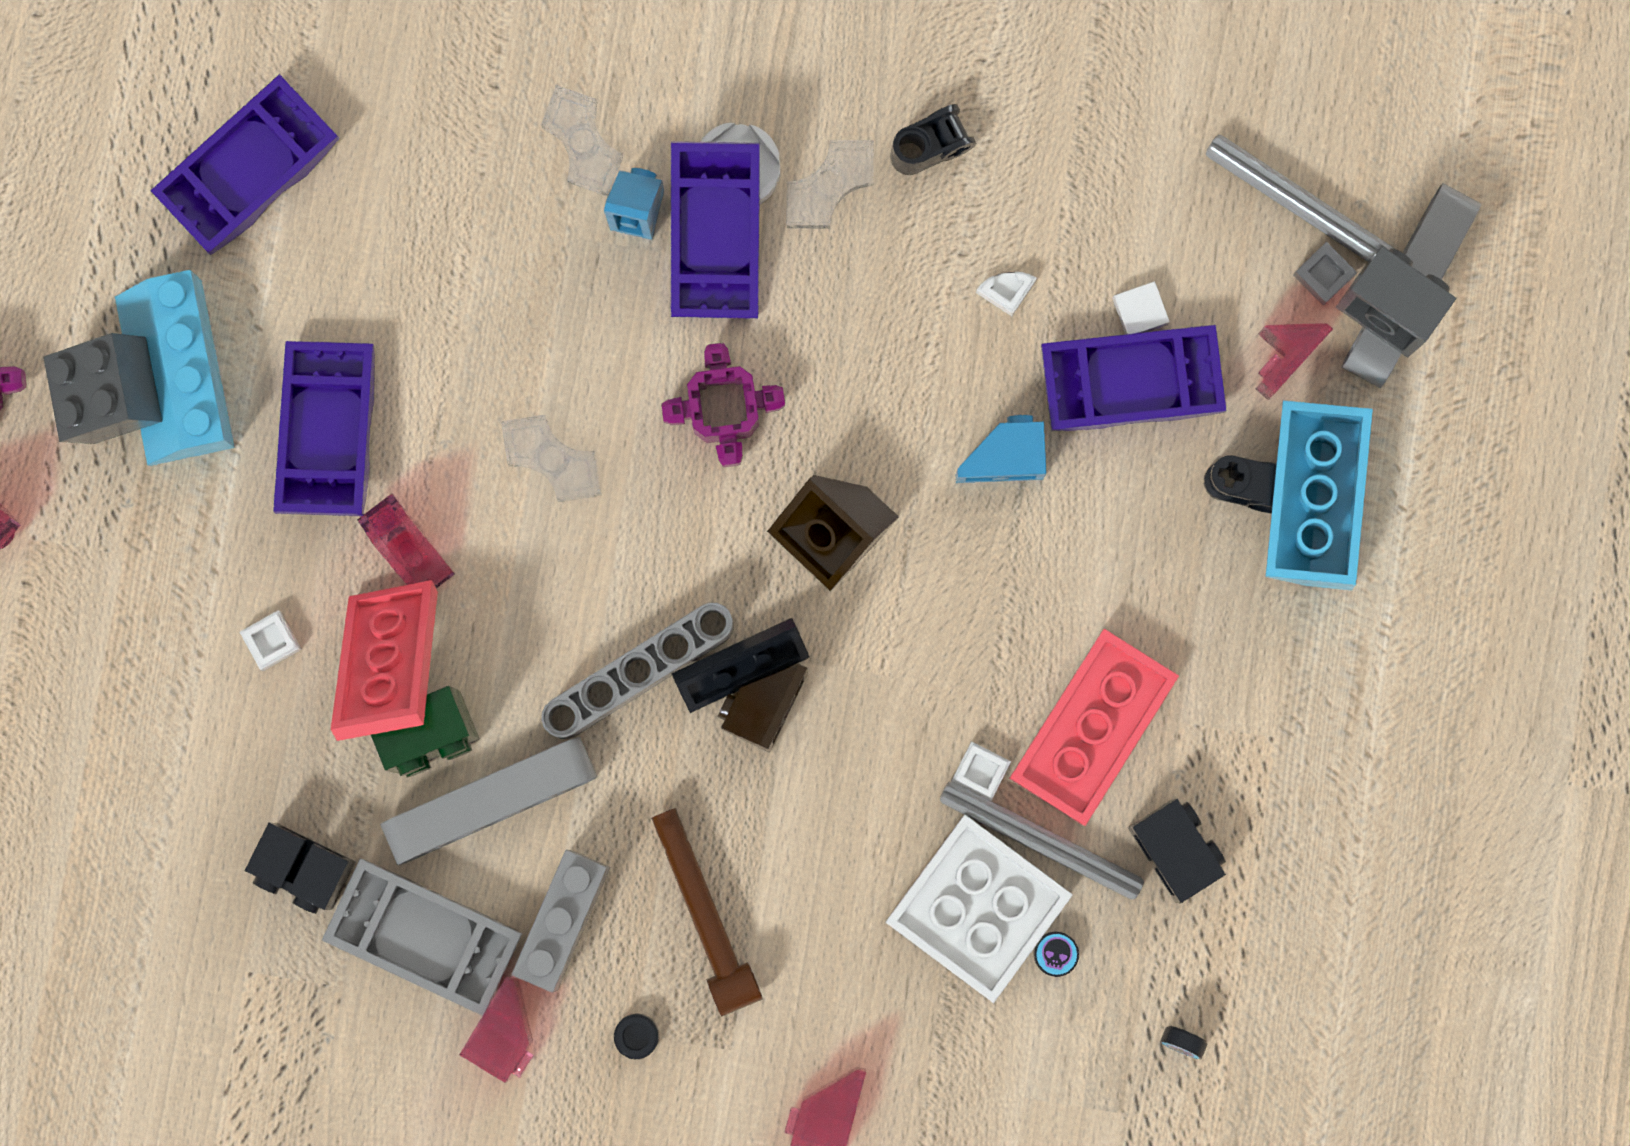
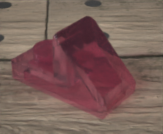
M1327 323L1264 326L1258 334L1284 358L1281 359L1274 354L1258 372L1264 380L1255 389L1269 400L1333 328Z

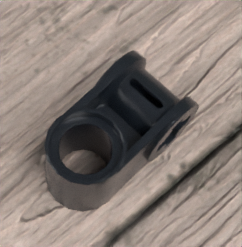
M957 104L941 108L927 118L904 127L897 132L890 153V160L896 171L904 175L918 174L943 161L957 158L975 147L977 143L974 137H968L958 117L960 109ZM906 143H914L921 149L922 155L914 159L907 158L900 152L899 147Z
M1227 455L1220 458L1207 469L1204 475V487L1212 498L1219 501L1234 503L1255 511L1272 514L1277 463L1259 462ZM1225 469L1229 470V478L1235 480L1229 487L1225 486V479L1218 476Z

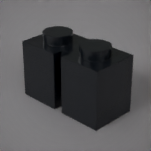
M1178 798L1165 803L1129 826L1128 829L1148 861H1153L1156 865L1154 870L1174 902L1181 904L1225 876L1226 874L1221 865L1226 860L1213 840L1206 843L1197 830V827L1202 823L1192 806L1188 802L1181 805Z
M269 822L244 871L256 876L253 884L276 895L279 889H284L295 896L293 904L308 912L317 914L319 908L323 910L333 909L356 861L279 823Z

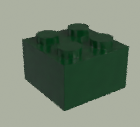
M446 686L427 694L424 725L371 735L384 770L398 773L400 776L406 775L407 778L432 768L429 761L439 756L442 759L452 760L473 751L470 743L480 740L461 691L451 686Z

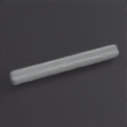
M1217 135L1207 148V157L1367 262L1382 246L1388 251L1393 248L1224 136Z
M948 782L940 796L941 803L1129 899H1136L1143 887L1144 880L1141 877L955 782Z

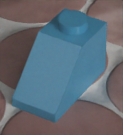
M632 168L631 173L619 170L604 207V213L611 231L650 240L653 239L664 194L663 182L656 179L657 175L654 172L641 168Z
M1032 415L1007 417V423H999L959 466L955 474L956 483L1043 480L1046 476L1044 421L1033 422Z

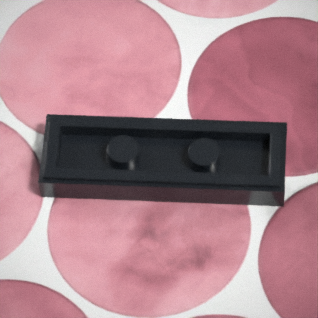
M790 618L671 674L689 712L692 713L726 697L728 694L739 691L741 687L776 674L810 658L793 619Z

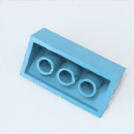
M191 270L146 279L115 296L122 334L146 337L162 417L161 423L140 429L147 465L153 466L235 448L202 280Z
M1283 400L1265 577L1310 587L1350 591L1356 586L1373 409Z

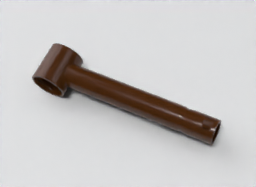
M676 808L652 817V822L665 849V854L715 975L706 980L721 1017L763 1000L749 963L747 962L742 965L738 963Z

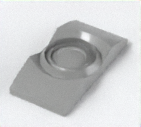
M360 858L322 941L484 1016L523 933L479 911L444 897L406 877Z

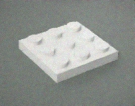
M964 815L885 922L994 1003L1073 894L968 816Z

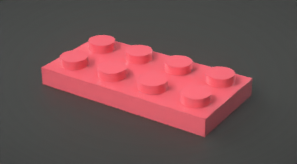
M432 580L348 597L330 729L337 741L424 725L438 595Z
M1103 629L1009 779L1079 824L1086 826L1179 675L1111 632Z

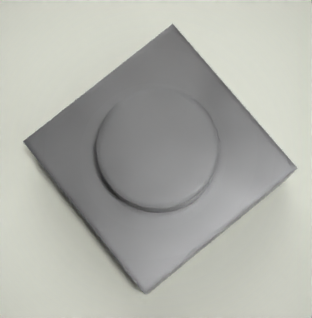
M1326 242L1295 271L1293 276L1324 306L1357 272Z

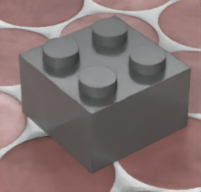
M1382 246L1363 267L1336 305V308L1408 358L1429 339L1457 298L1449 293L1450 287L1443 280L1431 274L1424 276L1411 267L1413 262L1404 253L1393 248L1388 251Z
M110 333L43 356L59 442L96 444L162 422L146 337Z

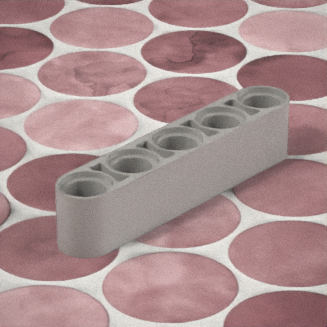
M1442 183L1403 251L1412 260L1413 265L1411 267L1424 276L1431 274L1442 280L1481 207V203ZM1362 326L1342 364V368L1381 388L1390 376L1402 353Z
M719 603L704 604L582 680L545 705L542 711L544 728L555 737L570 739L592 727L671 677V673L692 664L725 643L731 637L734 630V622L730 611ZM719 613L726 619L725 629L720 634L710 636L702 631L701 622L707 614ZM681 636L688 642V651L680 659H670L664 653V645L671 637ZM637 659L647 661L651 668L649 677L641 683H633L627 677L629 664ZM599 683L609 684L613 691L611 701L603 707L594 706L589 699L592 687ZM560 707H570L574 711L575 721L569 729L558 731L552 723L553 713Z
M576 737L395 816L380 825L397 865H402L582 786L598 776L581 737Z

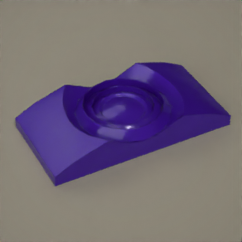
M279 74L150 191L197 242L212 255L250 228L266 208L284 191L304 179L339 140V137Z
M671 142V317L758 319L760 143Z
M1216 325L1041 344L1051 431L1092 430L1143 422L1176 421L1220 414L1227 411Z
M285 341L273 507L275 514L364 516L370 473V425L374 406L375 353L373 344Z

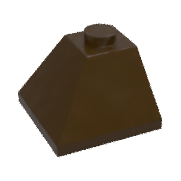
M813 475L767 532L831 591L877 544L899 516L866 486Z
M798 664L741 687L736 696L728 694L718 714V718L724 720L721 729L770 753L808 675V668Z

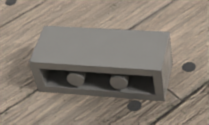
M565 850L511 974L512 976L552 993L558 991L611 867L572 850Z

